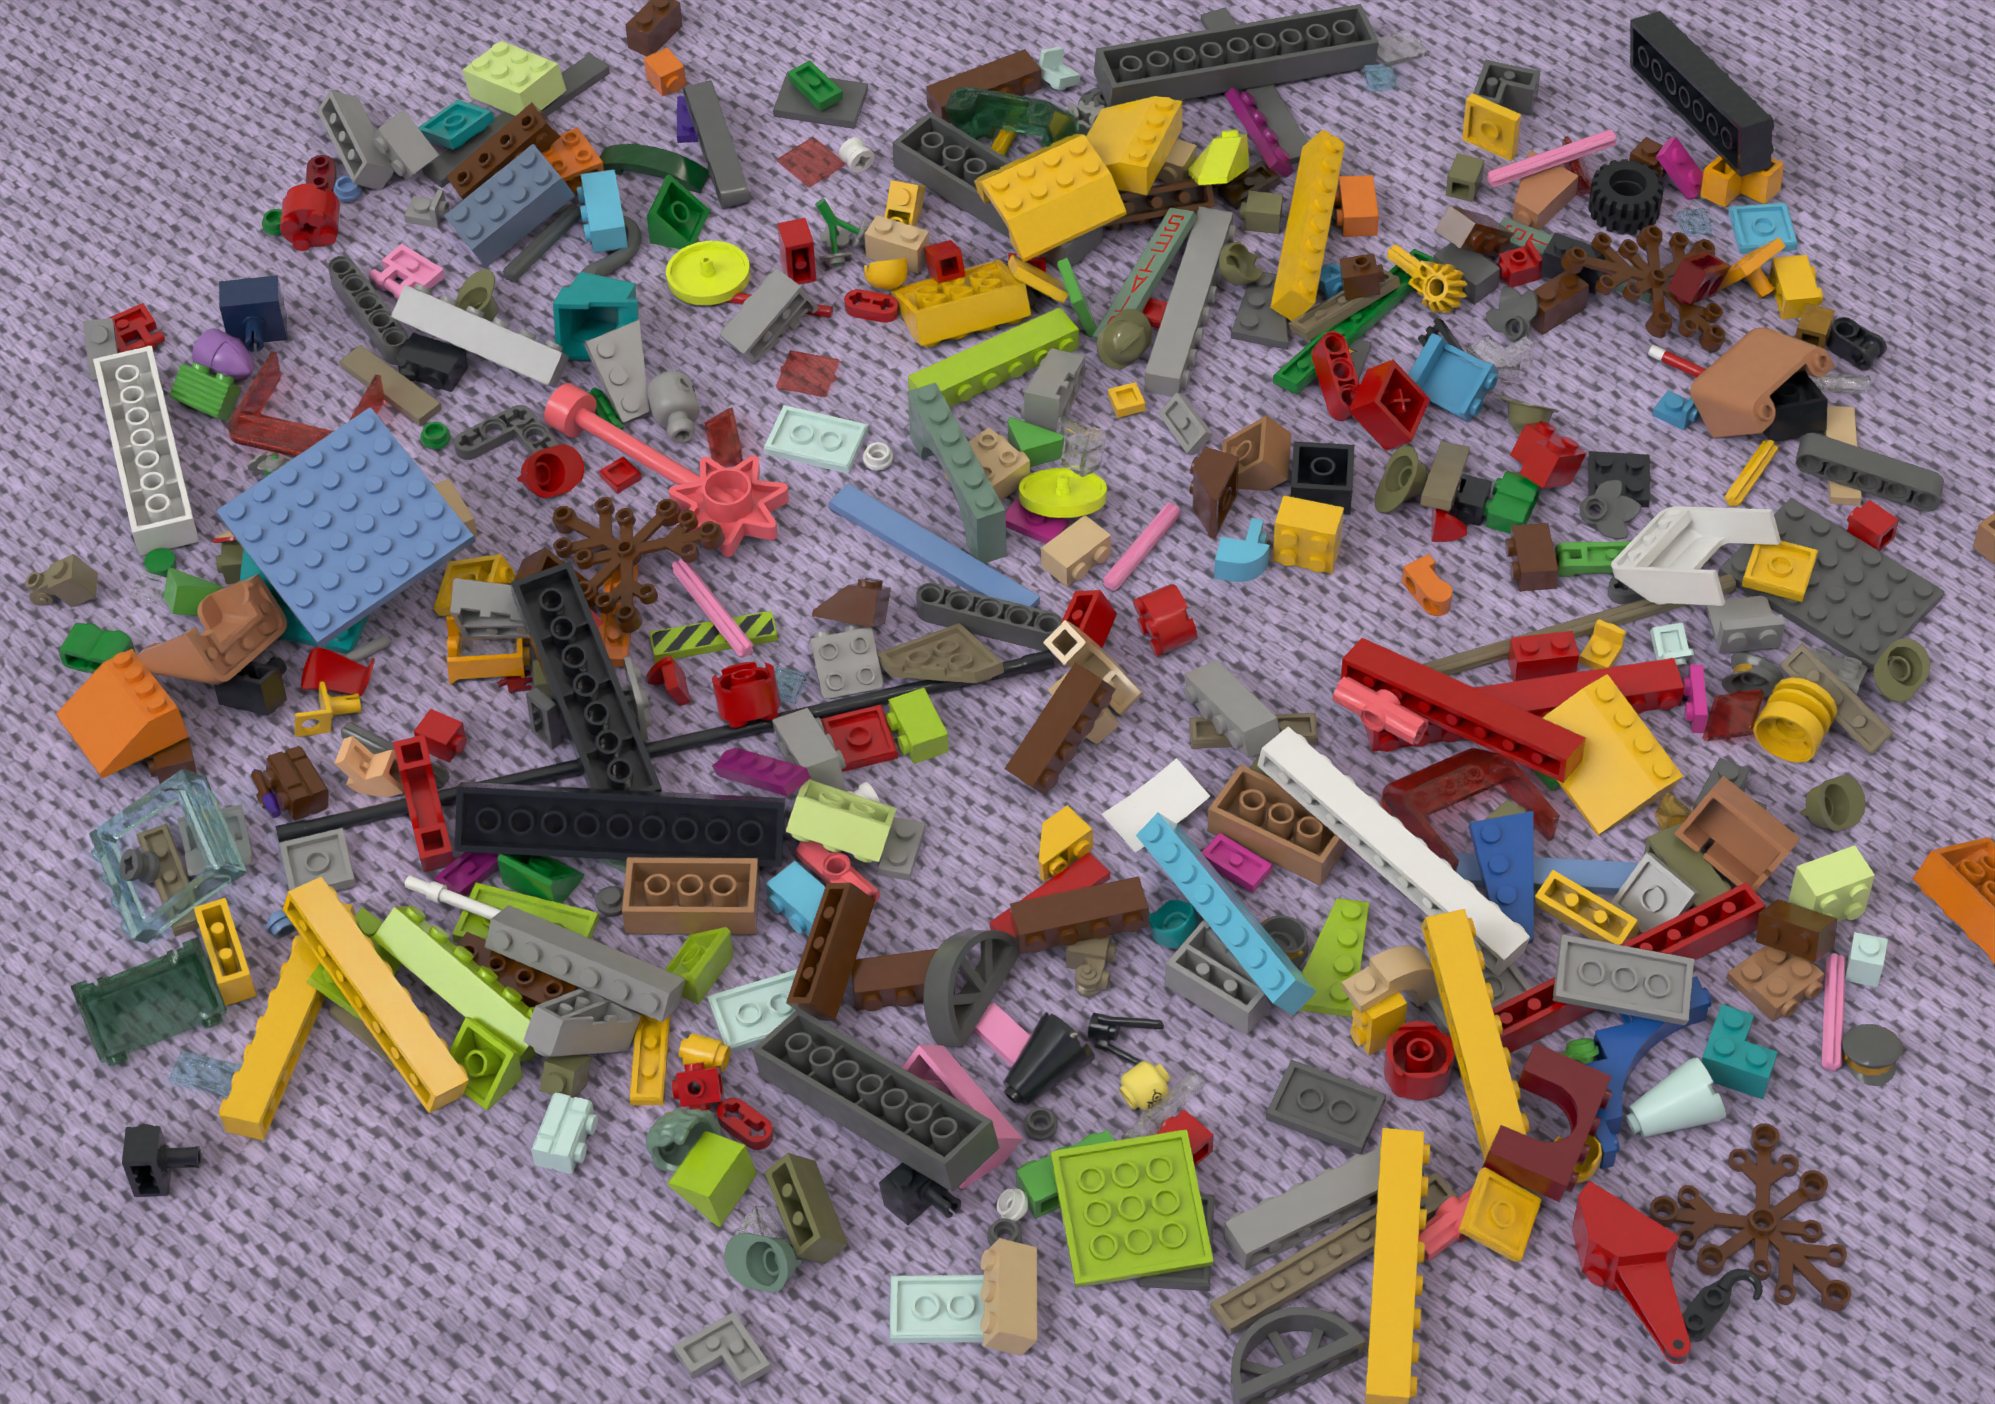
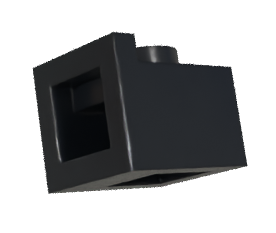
M1462 474L1460 491H1457L1453 508L1458 509L1456 515L1458 520L1466 525L1481 526L1484 518L1483 510L1487 499H1490L1492 481Z

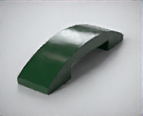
M612 145L605 147L600 155L604 171L615 170L616 175H622L625 169L660 178H665L670 174L688 191L701 193L710 176L708 169L680 154L648 145Z

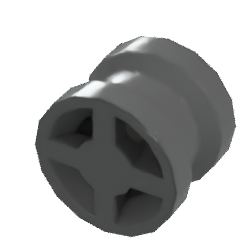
M130 848L123 853L120 860V875L123 880L136 881L138 879L142 883L150 884L158 876L160 861L155 852L145 851L141 853L137 849Z

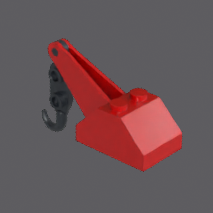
M1591 1181L1587 1183L1578 1195L1572 1233L1582 1273L1596 1286H1604L1611 1291L1619 1290L1670 1363H1684L1688 1359L1691 1343L1703 1341L1708 1337L1728 1310L1732 1287L1736 1282L1748 1281L1751 1283L1755 1290L1753 1299L1756 1301L1760 1299L1763 1293V1285L1760 1278L1747 1269L1738 1268L1730 1270L1720 1280L1702 1288L1682 1314L1670 1276L1680 1236Z

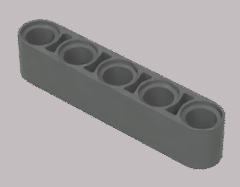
M709 80L683 87L686 106L721 208L724 209L750 202L748 186L712 81Z
M347 256L334 257L328 263L333 290L389 364L398 365L396 356L408 340L405 329L397 319L391 317L392 312L354 261Z
M1807 433L1800 439L1795 464L1804 473L1921 511H1934L1940 505L1944 479L1937 472L1816 433Z
M925 583L919 586L916 592L917 614L922 621L944 627L960 623L972 634L1040 651L1050 650L1043 642L1060 626L1062 621L1061 617L1054 612L937 583Z

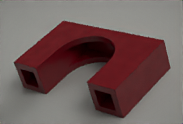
M1535 1043L1517 1082L1518 1086L1556 1104L1565 1113L1569 1121L1570 1135L1559 1141L1543 1142L1500 1125L1482 1168L1486 1167L1507 1180L1560 1202L1565 1190L1571 1193L1577 1182L1579 1173L1574 1172L1576 1163L1583 1165L1589 1152L1590 1145L1585 1144L1588 1135L1594 1137L1602 1118L1597 1117L1596 1114L1599 1108L1605 1110L1611 1097L1612 1091L1607 1089L1611 1076Z

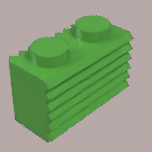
M193 362L192 366L181 364L169 397L213 417L229 421L242 387L233 384L234 378L220 372H217L216 376L210 374V367L197 362Z

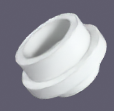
M875 442L866 448L863 454V462L871 470H884L892 464L893 453L886 444Z
M1020 1189L1005 1190L998 1198L997 1212L1002 1218H1008L1014 1222L1018 1221L1028 1210L1027 1194Z

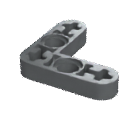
M524 405L513 406L461 432L454 439L455 452L459 458L464 460L475 459L514 438L519 441L530 456L538 450L560 444L532 410ZM493 429L502 431L498 436L491 437L487 435V432ZM534 434L542 436V439L536 442L527 440L528 437Z

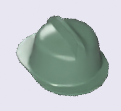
M738 1233L729 1240L725 1248L724 1258L729 1274L745 1287L776 1293L783 1289L787 1281L794 1275L796 1267L802 1264V1259L796 1257L792 1246L782 1238H770L752 1233Z

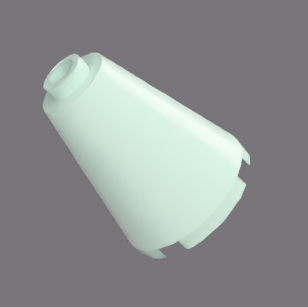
M1699 1058L1688 1059L1628 1107L1630 1114L1625 1117L1634 1134L1640 1132L1644 1138L1719 1122L1726 1118L1719 1093L1715 1094L1711 1085L1713 1080Z

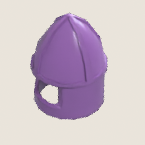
M212 328L205 331L194 345L192 352L193 362L210 367L209 373L216 376L217 372L233 377V382L246 380L253 372L254 361L244 343L239 338L232 337L220 329Z

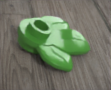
M1583 1038L1568 1042L1565 1047L1566 1050L1560 1052L1564 1056L1587 1064L1594 1061L1593 1056L1599 1054V1048L1594 1046L1593 1039Z

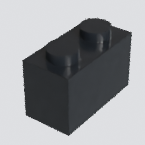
M416 333L411 334L396 356L401 375L410 381L427 384L436 390L443 389L452 392L468 369L465 349Z

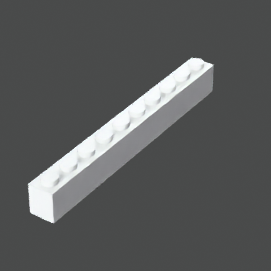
M1287 727L1262 747L1257 766L1428 916L1465 909L1467 918H1472L1475 924L1476 938H1473L1476 950H1481L1485 966L1495 975L1499 976L1524 954L1530 936L1520 924L1509 919L1501 912L1496 903L1489 901L1479 893L1472 882L1463 879L1456 873L1445 859L1439 858L1428 848L1422 839L1410 833L1398 818L1388 814L1380 807L1375 798L1365 794L1356 786L1351 777L1342 774L1325 755L1319 754L1312 748L1302 735L1296 734L1291 728Z

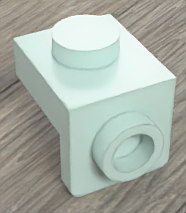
M1062 47L1042 50L1038 64L1041 69V79L1057 90H1065L1067 87L1079 85L1081 74L1062 64L1065 51Z
M1683 623L1653 627L1650 630L1656 660L1674 658L1677 668L1686 666V661H1689L1694 656L1693 649L1688 648Z

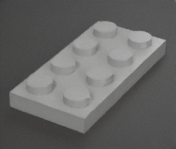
M1562 934L1558 945L1552 1001L1686 1025L1689 1021L1694 959Z

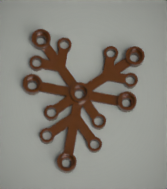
M1649 225L1644 227L1637 236V244L1630 239H1625L1619 246L1618 253L1610 246L1612 243L1610 236L1606 233L1598 232L1593 238L1591 245L1609 261L1587 256L1585 250L1577 246L1567 249L1561 258L1562 267L1573 274L1580 273L1584 267L1613 274L1612 276L1602 275L1595 285L1596 290L1603 295H1610L1614 288L1629 279L1640 281L1638 283L1629 282L1622 291V295L1627 301L1636 302L1644 293L1648 292L1651 294L1653 314L1647 320L1645 327L1652 336L1663 338L1672 327V318L1665 312V296L1679 310L1680 325L1678 331L1682 336L1692 338L1699 329L1702 332L1699 336V343L1710 352L1718 351L1725 342L1724 329L1718 325L1710 326L1706 322L1716 323L1720 319L1723 311L1719 305L1709 303L1705 308L1694 304H1684L1675 299V294L1667 290L1670 284L1669 278L1674 276L1682 259L1705 251L1715 255V246L1711 241L1702 239L1695 242L1689 253L1685 255L1684 249L1688 245L1689 239L1681 232L1674 233L1669 240L1673 262L1661 269L1658 247L1663 240V233L1657 226ZM1638 245L1646 251L1648 264L1637 254ZM1623 258L1627 259L1636 268H1632Z
M609 497L599 498L594 505L599 515V529L579 519L575 511L568 506L558 507L554 511L552 518L558 532L567 534L576 531L588 538L571 542L567 537L557 539L553 544V548L558 557L567 558L575 554L574 560L578 568L582 570L589 569L593 565L607 563L591 580L579 583L589 608L597 606L600 613L607 614L612 612L616 604L621 600V606L616 611L615 621L619 629L625 633L636 631L643 622L638 609L634 607V596L638 597L641 603L646 605L654 603L658 598V593L653 584L646 583L642 585L634 581V566L640 562L643 554L667 549L680 556L685 563H691L699 557V551L695 543L701 542L705 549L712 550L720 547L725 541V535L721 526L713 521H707L700 526L699 530L689 532L695 529L699 523L695 512L692 510L681 512L678 503L671 499H663L657 504L656 515L634 537L633 525L636 522L633 511L630 508L620 509L615 515L620 527V541L612 537V514L615 511V506ZM678 524L665 538L647 541L661 526L671 527ZM602 547L609 549L597 553H591L590 551ZM620 568L621 582L610 593L599 594L598 589Z
M1767 1123L1758 1124L1752 1131L1750 1144L1757 1151L1756 1165L1750 1160L1749 1154L1743 1149H1734L1729 1154V1167L1736 1172H1743L1756 1185L1755 1209L1746 1216L1715 1212L1699 1196V1191L1691 1185L1682 1186L1677 1196V1201L1682 1207L1691 1209L1678 1208L1677 1203L1667 1196L1656 1197L1651 1202L1649 1218L1662 1226L1668 1227L1674 1222L1692 1224L1689 1227L1681 1228L1677 1232L1678 1236H1689L1693 1240L1687 1243L1679 1237L1677 1247L1684 1251L1694 1249L1697 1239L1714 1227L1741 1230L1720 1246L1707 1244L1700 1248L1696 1264L1702 1273L1711 1276L1721 1273L1726 1260L1754 1240V1259L1751 1261L1749 1271L1755 1273L1761 1281L1766 1280L1770 1276L1772 1269L1771 1263L1768 1260L1770 1243L1779 1252L1778 1284L1773 1294L1777 1303L1789 1305L1795 1299L1796 1289L1793 1285L1794 1267L1821 1293L1822 1304L1827 1309L1842 1311L1848 1306L1851 1298L1850 1287L1841 1280L1829 1281L1808 1260H1825L1831 1267H1841L1847 1257L1846 1249L1839 1244L1823 1246L1789 1242L1782 1235L1801 1236L1807 1243H1816L1820 1240L1822 1226L1819 1222L1815 1220L1799 1222L1782 1219L1808 1200L1818 1201L1822 1199L1826 1194L1828 1186L1826 1176L1816 1170L1804 1172L1800 1178L1798 1189L1770 1209V1186L1783 1177L1794 1176L1799 1167L1798 1159L1791 1154L1782 1155L1778 1163L1771 1167V1153L1776 1150L1780 1138L1778 1130L1773 1125ZM1760 1139H1765V1140H1767L1770 1144H1764V1143H1761V1142L1758 1141V1140H1760ZM1740 1157L1745 1162L1736 1163L1733 1158ZM1788 1162L1791 1163L1794 1166V1168L1787 1169L1782 1164ZM1814 1186L1818 1191H1811L1806 1187ZM1688 1193L1691 1194L1694 1197V1199L1687 1200L1682 1195ZM1665 1212L1669 1217H1661L1657 1213ZM1764 1223L1768 1228H1761L1756 1224ZM1812 1228L1816 1230L1817 1234L1810 1235L1805 1229ZM1830 1253H1839L1842 1258L1834 1259L1830 1256ZM1712 1260L1716 1265H1708L1704 1261ZM1760 1265L1763 1266L1766 1269V1271L1758 1272L1755 1270L1754 1267ZM1787 1290L1791 1296L1784 1297L1780 1295L1779 1291ZM1829 1296H1838L1841 1301H1834Z

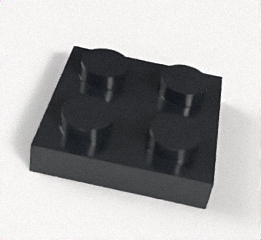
M1589 451L1588 497L1595 494L1600 484L1610 480H1619L1622 484V496L1635 500L1641 507L1649 508V454Z

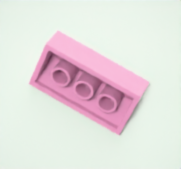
M918 1045L902 1068L986 1116L993 1122L1000 1148L959 1186L960 1189L965 1188L1003 1164L1023 1139L944 1046Z

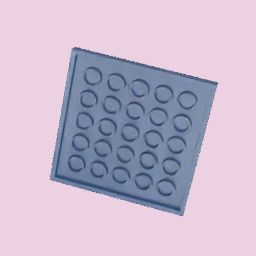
M371 407L216 510L222 522L319 647L337 637L476 541L474 535Z

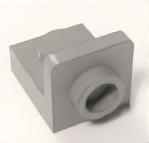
M438 189L434 199L413 196L404 215L405 222L438 228L442 218L446 219L444 215L449 212V202L445 199L444 190Z

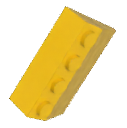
M1153 96L1101 109L1086 138L1110 171L1117 190L1143 195L1149 193L1182 130V101L1169 97Z
M998 259L965 268L966 276L940 284L933 278L891 289V294L898 301L899 311L913 339L920 346L933 347L945 339H962L968 336L970 332L990 331L996 325L1019 323L1024 317L1031 316L1026 284L1014 278L1009 267Z
M1608 674L1584 687L1543 717L1547 721L1586 738L1582 762L1564 783L1558 780L1557 782L1598 836L1673 791L1683 778L1682 773Z

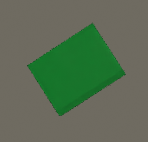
M670 174L665 177L647 214L649 239L651 244L681 250L696 242L711 210Z
M499 854L497 859L503 885L521 894L561 904L564 903L584 877V873L550 856Z

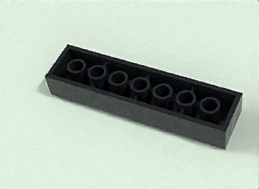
M1661 11L1630 20L1631 69L1740 177L1770 168L1771 155L1774 151L1772 144L1774 120L1772 116L1766 113L1741 86H1738L1726 72L1716 65L1713 59H1710L1699 46L1688 38L1686 33H1683Z
M571 561L512 581V597L554 703L557 705L558 713L588 788L662 792V787Z

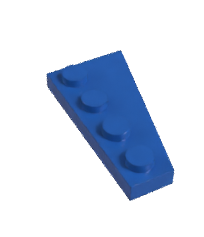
M1533 811L1470 822L1468 828L1486 898L1496 903L1501 912L1509 919L1520 924L1530 936L1528 944L1532 943L1534 940Z

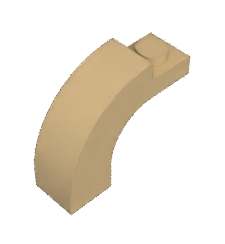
M1065 620L1043 642L1064 665L1071 668L1076 662L1114 687L1116 690L1112 695L1110 706L1119 715H1123L1144 694L1125 674L1126 672L1098 644L1069 621Z
M1411 945L1394 947L1369 958L1370 966L1342 982V990L1361 1013L1387 997L1403 990L1417 1007L1439 995L1430 959L1420 948Z

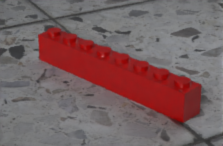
M1361 638L1342 658L1341 679L1343 677H1350L1375 692L1381 689L1390 691L1399 699L1401 706L1429 720L1428 722L1564 783L1582 762L1585 737L1367 639Z

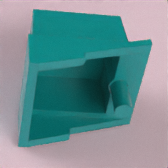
M580 272L569 288L563 287L553 302L555 343L563 346L561 352L570 356L568 360L591 361L584 345L586 341L639 320L636 283Z

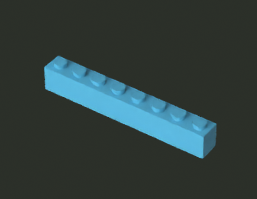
M1157 812L1137 833L1138 839L1270 1001L1294 1015L1316 993V990L1181 827Z

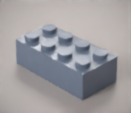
M532 144L446 213L444 217L481 263L487 267L565 205L575 194L536 146Z

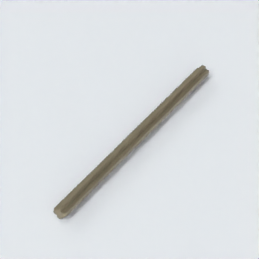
M1727 574L1718 577L1723 595L1736 590L1737 584L1733 575ZM1642 599L1515 637L1573 631L1574 637L1577 638L1593 633L1598 619L1618 626L1690 604L1666 603L1658 605L1647 599ZM1511 638L1423 663L1422 665L1448 676L1508 658Z

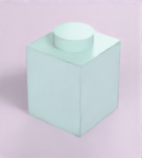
M1854 932L1848 955L1845 981L1878 987L1884 966L1888 939Z

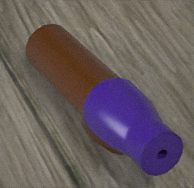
M254 769L251 778L258 790L256 797L262 808H266L273 818H277L281 815L277 798L272 790L266 786L263 772Z

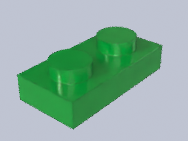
M810 60L787 72L788 81L820 111L843 99V91Z

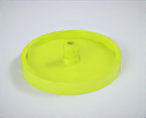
M702 241L688 245L675 253L666 267L667 283L672 294L678 299L694 305H715L731 300L734 295L741 293L746 288L751 276L749 260L744 251L733 244L723 241Z
M1074 468L1045 469L1031 473L1021 480L1019 484V501L1027 510L1042 516L1055 518L1079 517L1096 512L1105 505L1107 501V485L1101 477L1085 470Z

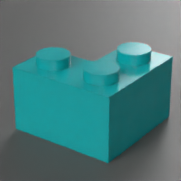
M1721 1004L1701 1062L1714 1084L1764 1099L1778 1052L1747 1042L1754 1014Z

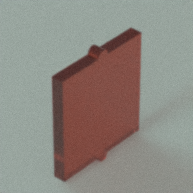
M814 137L798 146H793L792 150L777 159L779 164L808 188L824 178L828 179L830 174L845 166V162Z
M790 350L785 364L780 367L781 374L776 388L827 397L831 383L836 381L835 373L840 361L836 358Z
M1762 689L1744 692L1737 690L1735 693L1715 696L1702 737L1704 741L1721 739L1729 741L1731 738L1752 735L1764 695Z

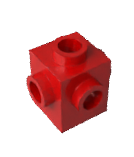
M704 1062L685 1064V1071L676 1073L677 1079L672 1080L674 1100H680V1107L689 1106L690 1110L700 1109L704 1111L710 1109V1103L725 1100L720 1066L705 1068ZM694 1082H698L700 1084V1092L694 1090Z

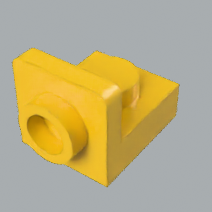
M1598 619L1595 623L1591 639L1580 654L1579 663L1592 669L1612 667L1623 650L1626 631L1615 624Z

